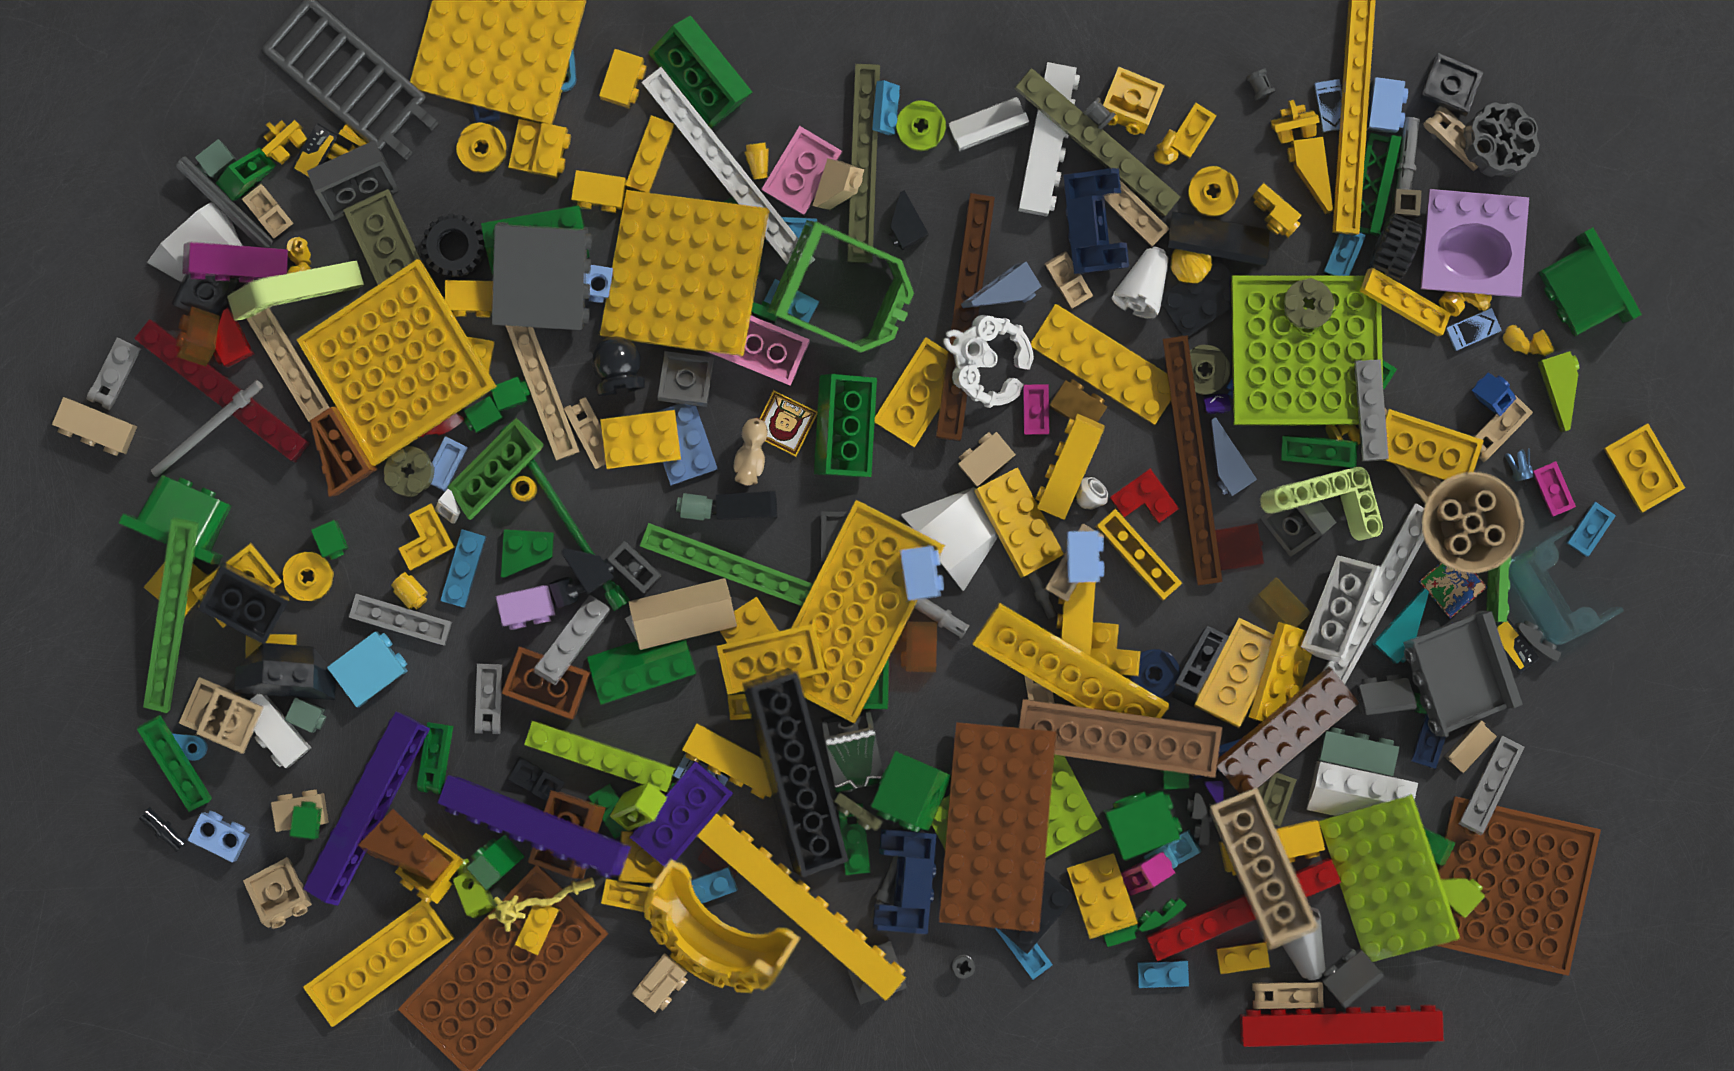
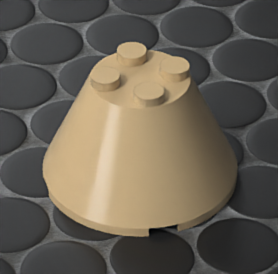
M1467 472L1446 479L1433 490L1423 510L1422 530L1428 548L1440 562L1460 572L1479 573L1498 567L1514 553L1522 536L1523 517L1517 497L1505 483L1488 474Z

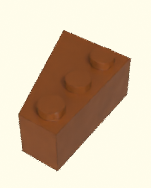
M330 407L310 420L317 450L320 452L323 465L321 467L326 477L329 497L338 496L378 470L376 466H372L337 407Z
M394 809L358 845L374 858L382 859L389 864L404 868L433 882L451 864Z

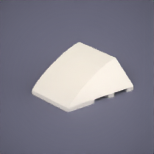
M210 202L197 210L161 242L147 263L182 282L185 274H182L183 245L185 243L243 245L238 238L232 220L213 202Z
M975 487L901 514L911 528L946 545L940 556V563L962 591L965 590L998 538L994 527L974 492Z

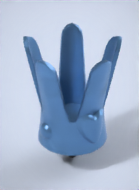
M1528 448V465L1524 450L1521 449L1517 453L1519 469L1509 453L1505 455L1513 471L1512 477L1514 482L1523 480L1525 487L1527 486L1525 479L1534 477L1533 469L1530 465V448Z

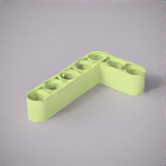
M351 261L256 280L227 297L234 321L253 317L271 306L349 291L364 286L358 262Z
M1354 467L1266 491L1260 499L1261 506L1265 512L1275 513L1340 495L1350 533L1354 539L1360 541L1377 537L1383 530L1370 477L1363 467Z

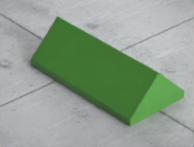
M517 418L447 486L452 491L455 500L466 517L470 520L544 446Z

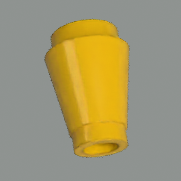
M766 143L746 145L747 151L744 153L753 179L767 178L769 148H766Z

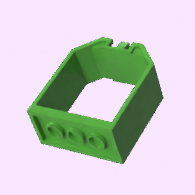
M806 220L767 312L851 349L864 352L894 340L899 329L895 326L897 320L905 321L908 313L903 311L902 307L904 303L910 304L914 292L902 260L822 224ZM822 232L886 260L893 276L892 283L874 320L869 336L853 343L787 315Z

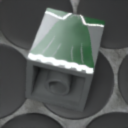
M863 709L855 724L839 715L821 718L836 792H851L855 788L879 785L883 769L870 709Z

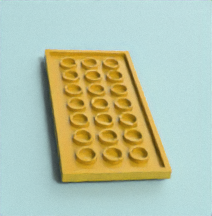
M858 500L855 501L792 628L815 624L825 668L824 673L799 678L804 698L855 724L918 599L908 600L901 550L934 546V551L938 550L940 557L946 545Z

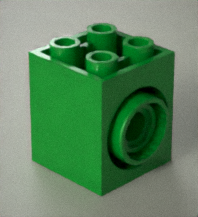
M895 751L890 764L881 777L879 790L871 807L877 809V815L897 823L900 819L899 825L910 830L920 832L921 829L929 831L952 775Z
M1156 790L1148 794L1145 792L1136 793L1114 802L1112 808L1103 811L1119 855L1123 860L1180 839L1181 825L1178 818L1172 817L1170 809L1173 808V804L1169 795L1163 794V791Z

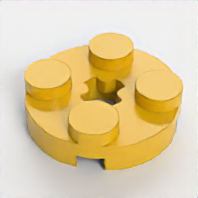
M479 122L467 126L462 131L456 150L460 161L465 167L476 173H487L498 168L505 160L507 144L499 129L490 124ZM480 141L483 144L488 143L489 147L486 149L485 154L475 152V149L478 147L477 143Z
M1209 166L1199 170L1191 179L1188 187V197L1191 205L1199 214L1211 217L1220 216L1228 212L1235 204L1238 196L1236 179L1230 172L1228 173L1218 166ZM1209 185H1214V188L1220 189V192L1216 194L1217 198L1207 195L1206 191L1209 190Z
M303 552L296 554L286 562L283 568L285 589L295 599L315 601L326 595L332 586L334 572L331 569L330 563L318 553ZM312 570L314 580L304 583L302 581L304 579L302 572Z

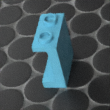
M375 631L327 667L356 707H361L399 676L408 672L405 668L407 662L400 653L395 655L390 648L393 644L385 633L380 634Z

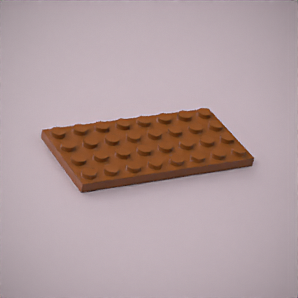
M956 722L939 922L1034 932L1040 931L1057 731Z
M535 866L502 901H511L514 895L519 897L516 904L531 898L549 899L553 898L563 888L541 867ZM569 894L552 905L558 908L559 911L538 955L515 945L533 905L526 906L519 911L526 916L524 919L517 918L513 923H510L509 932L505 931V925L498 921L497 918L489 919L487 916L398 1008L461 1071H478L609 934ZM496 907L492 910L490 914L495 913Z

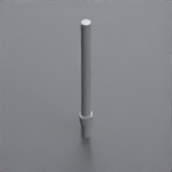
M256 380L244 391L240 390L233 396V400L153 467L151 469L152 474L156 477L161 475L237 409L244 408L251 402L250 398L263 388L262 384Z

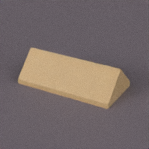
M725 578L628 601L640 650L737 627Z

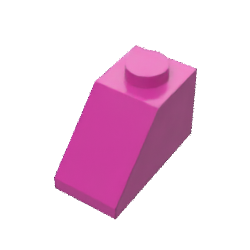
M1163 851L1121 872L1126 890L1130 896L1153 888L1175 874L1170 859L1165 856Z

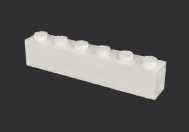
M1047 62L1044 79L1075 105V99H1071L1073 89H1078L1080 75H1076L1077 68ZM1039 109L1037 111L1018 211L1048 216L1049 210L1054 211L1056 196H1052L1054 186L1059 187L1061 172H1057L1058 162L1063 163L1066 148L1062 147L1063 138H1068V134Z

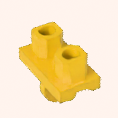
M1294 100L1288 101V108L1280 110L1281 117L1283 118L1270 120L1271 127L1276 132L1281 143L1293 141L1292 129L1298 127L1301 129L1303 138L1316 136V123H1320L1319 116L1314 111L1306 112L1305 105L1296 106Z
M282 120L275 126L269 121L266 126L270 131L263 136L269 143L262 151L269 158H273L281 165L284 164L291 157L283 148L289 141L298 149L305 144L307 138L302 132L303 128L295 120L288 126Z

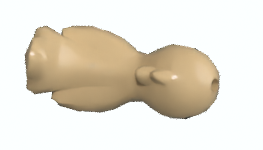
M759 418L749 419L742 428L744 444L737 451L734 459V470L737 472L735 481L745 486L756 485L758 483L757 476H760L764 469L765 456L761 445L767 438L768 429L765 422Z

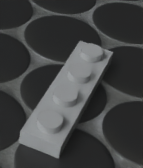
M1381 359L1355 361L1362 461L1387 460L1389 456Z
M360 594L355 595L349 618L444 646L446 645L452 625L451 621Z
M589 595L537 664L534 672L556 685L610 613L611 608Z
M1504 736L1500 737L1459 822L1460 825L1479 835L1484 833L1525 748L1524 746Z

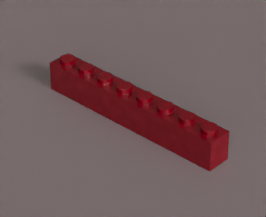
M151 319L147 321L134 338L223 408L233 400L234 395L242 390ZM253 397L250 398L251 402L244 408H239L232 414L293 462H296L311 444V442Z

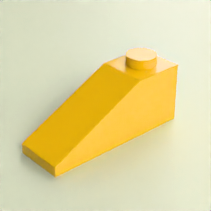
M1323 137L1294 140L1291 143V147L1288 148L1289 162H1293L1295 171L1325 214L1331 213L1333 205Z

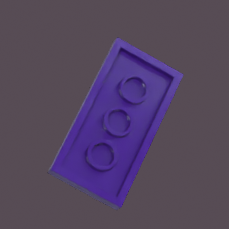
M694 760L665 794L667 799L655 820L636 828L629 837L666 867L670 860L676 861L733 793Z

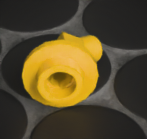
M1169 129L1163 141L1156 145L1157 150L1154 153L1156 162L1168 165L1178 158V151L1171 147L1178 135L1175 131Z

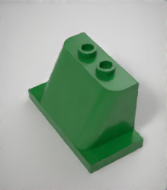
M1594 227L1575 237L1580 246L1579 250L1538 272L1546 286L1544 288L1546 296L1550 301L1554 300L1558 307L1556 313L1562 323L1566 322L1574 337L1618 314L1623 324L1642 315Z
M161 475L139 516L122 514L119 521L120 524L167 545L171 520L174 517L199 523L194 556L210 564L219 565L223 555L212 551L232 505L215 498L216 493L202 487L201 491L192 488L193 483L180 477L176 481Z

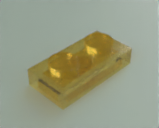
M1277 577L1258 594L1288 625L1297 627L1311 614Z

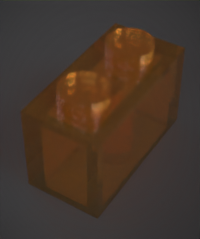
M191 306L188 314H183L179 322L178 328L182 329V331H180L176 340V346H179L178 357L207 366L215 351L220 316Z
M907 621V627H904L902 631V641H906V651H901V666H906V671L936 672L937 622Z

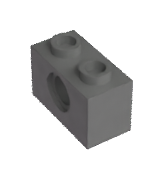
M626 541L608 558L644 594L662 577Z

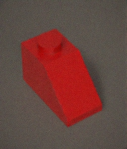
M231 309L223 310L213 341L216 350L212 352L219 365L223 363L224 366L230 367L254 355V352L239 322L234 321Z

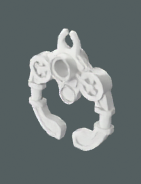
M980 315L975 318L972 327L963 333L958 330L947 331V337H956L953 345L950 344L947 338L943 340V343L947 350L955 356L956 368L952 376L954 384L958 388H962L971 397V400L984 403L985 407L991 408L993 405H1003L1015 400L1020 395L1023 384L1018 379L1008 378L1003 383L999 393L989 391L987 394L983 392L984 387L978 385L980 374L977 368L993 367L997 363V354L988 346L987 340L994 339L997 334L1004 335L1006 332L1011 334L1010 340L1014 341L1017 346L1014 355V365L1017 368L1029 370L1034 357L1030 341L1023 332L1022 326L1011 324L1007 318L1001 319Z

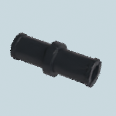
M151 807L139 818L156 833L155 836L157 838L161 837L175 852L187 841V839L183 838L171 827V822L163 820Z

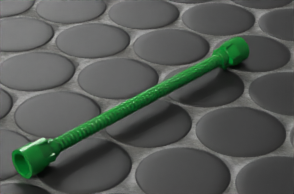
M532 458L526 465L534 474L533 476L539 482L538 484L544 490L545 495H548L547 498L553 503L552 506L558 511L559 517L563 519L562 521L568 527L567 529L570 530L569 532L575 538L574 540L580 546L579 548L582 552L595 555L593 550L589 548L588 542L584 540L585 538L579 532L580 530L576 524H574L575 522L572 521L573 519L567 513L568 511L562 505L563 503L557 497L558 495L550 486L551 484L545 478L546 476L540 470L539 465H536L537 462ZM610 580L603 585L606 591L604 595L613 611L620 609L629 603L628 601H631L621 586H616L614 581Z

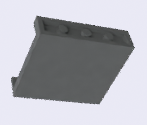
M498 222L495 225L492 325L583 329L584 323L589 322V309L585 308V299L590 297V284H586V274L591 272V259H587V249L592 247V234H588V227L571 229L508 225L506 222Z
M1478 611L1403 642L1405 658L1411 664L1413 670L1412 678L1421 694V705L1427 711L1429 717L1428 726L1435 736L1447 737L1449 736L1448 732L1505 708H1516L1523 705L1491 611Z

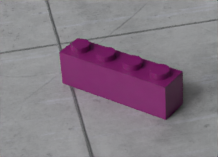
M188 242L183 245L182 274H189L190 279L205 280V276H215V281H230V278H239L240 283H251L254 279L260 280L287 274L288 249Z

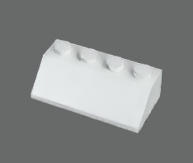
M1337 555L1301 647L1316 657L1333 662L1344 660L1380 570L1379 566Z
M1316 761L1306 810L1336 816L1410 794L1413 795L1415 800L1418 783Z

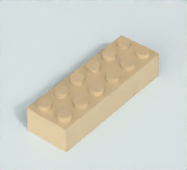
M1252 789L1211 806V817L1269 950L1315 932L1318 927L1258 789Z

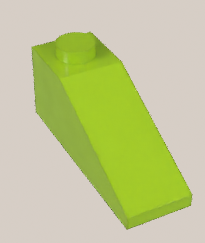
M1571 351L1538 362L1560 432L1568 431L1571 428L1578 381L1577 370L1580 368L1577 357L1575 355L1572 356Z

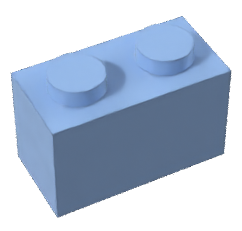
M1375 77L1371 87L1367 130L1396 134L1399 131V127L1403 128L1405 113H1401L1402 103H1406L1408 97V89L1404 88L1405 81Z
M1098 531L1066 532L1067 583L1099 582L1100 577L1104 576L1103 561L1099 562V551H1103V536H1098Z
M934 546L901 550L908 600L940 596V590H944L942 575L937 573V565H940L938 550L934 551Z

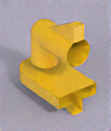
M345 124L339 134L355 144H352L350 150L335 143L328 158L334 159L358 148V146L367 144V142Z
M1326 425V432L1330 439L1343 440L1342 436L1347 433L1351 441H1357L1358 445L1361 444L1360 430L1356 425H1338L1337 427L1335 425Z

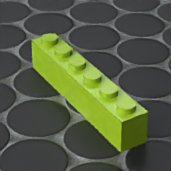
M532 721L524 744L640 784L649 782L664 792H668L676 767L538 721Z

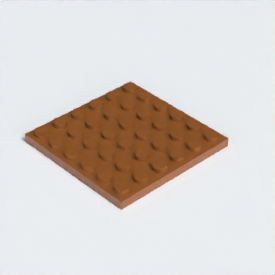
M1453 796L1444 837L1456 844L1446 865L1438 864L1437 870L1440 879L1465 878L1470 881L1473 878L1483 887L1480 892L1485 897L1466 918L1461 917L1450 907L1460 938L1435 946L1569 976L1601 829L1496 806L1484 833L1479 835L1459 824L1470 800Z

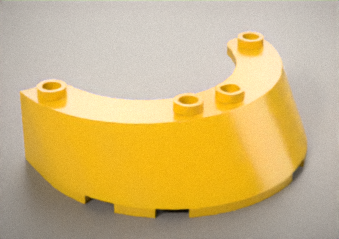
M670 860L653 884L645 902V918L650 920L652 925L650 931L658 944H665L672 952L670 957L685 970L701 980L722 989L727 985L734 987L736 992L752 993L754 989L760 988L764 990L768 988L778 976L800 939L789 929L777 928L767 934H750L720 921L697 898L692 887L691 875L688 869L683 864L676 863L673 860Z

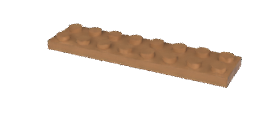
M1023 699L1019 728L1057 731L1055 755L1209 777L1216 776L1222 727L1028 699Z

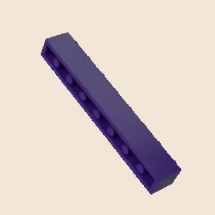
M395 712L388 722L382 739L378 741L371 760L366 764L359 783L354 787L348 804L343 808L336 827L331 831L325 848L320 852L313 871L308 875L303 888L305 891L325 903L339 905L366 853L358 845L385 817L430 730L429 727L407 715Z
M447 776L438 804L445 806L444 811L454 815H459V813L467 815L466 820L480 824L482 821L489 824L487 828L492 831L502 833V830L509 832V837L514 840L523 842L526 839L531 841V847L545 851V848L553 850V856L564 860L570 857L575 859V865L586 869L592 866L597 869V874L608 878L611 875H621L631 848L628 845L458 776Z

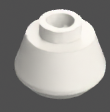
M1092 477L1083 478L1076 493V501L1082 508L1092 510L1107 503L1108 492L1099 480Z

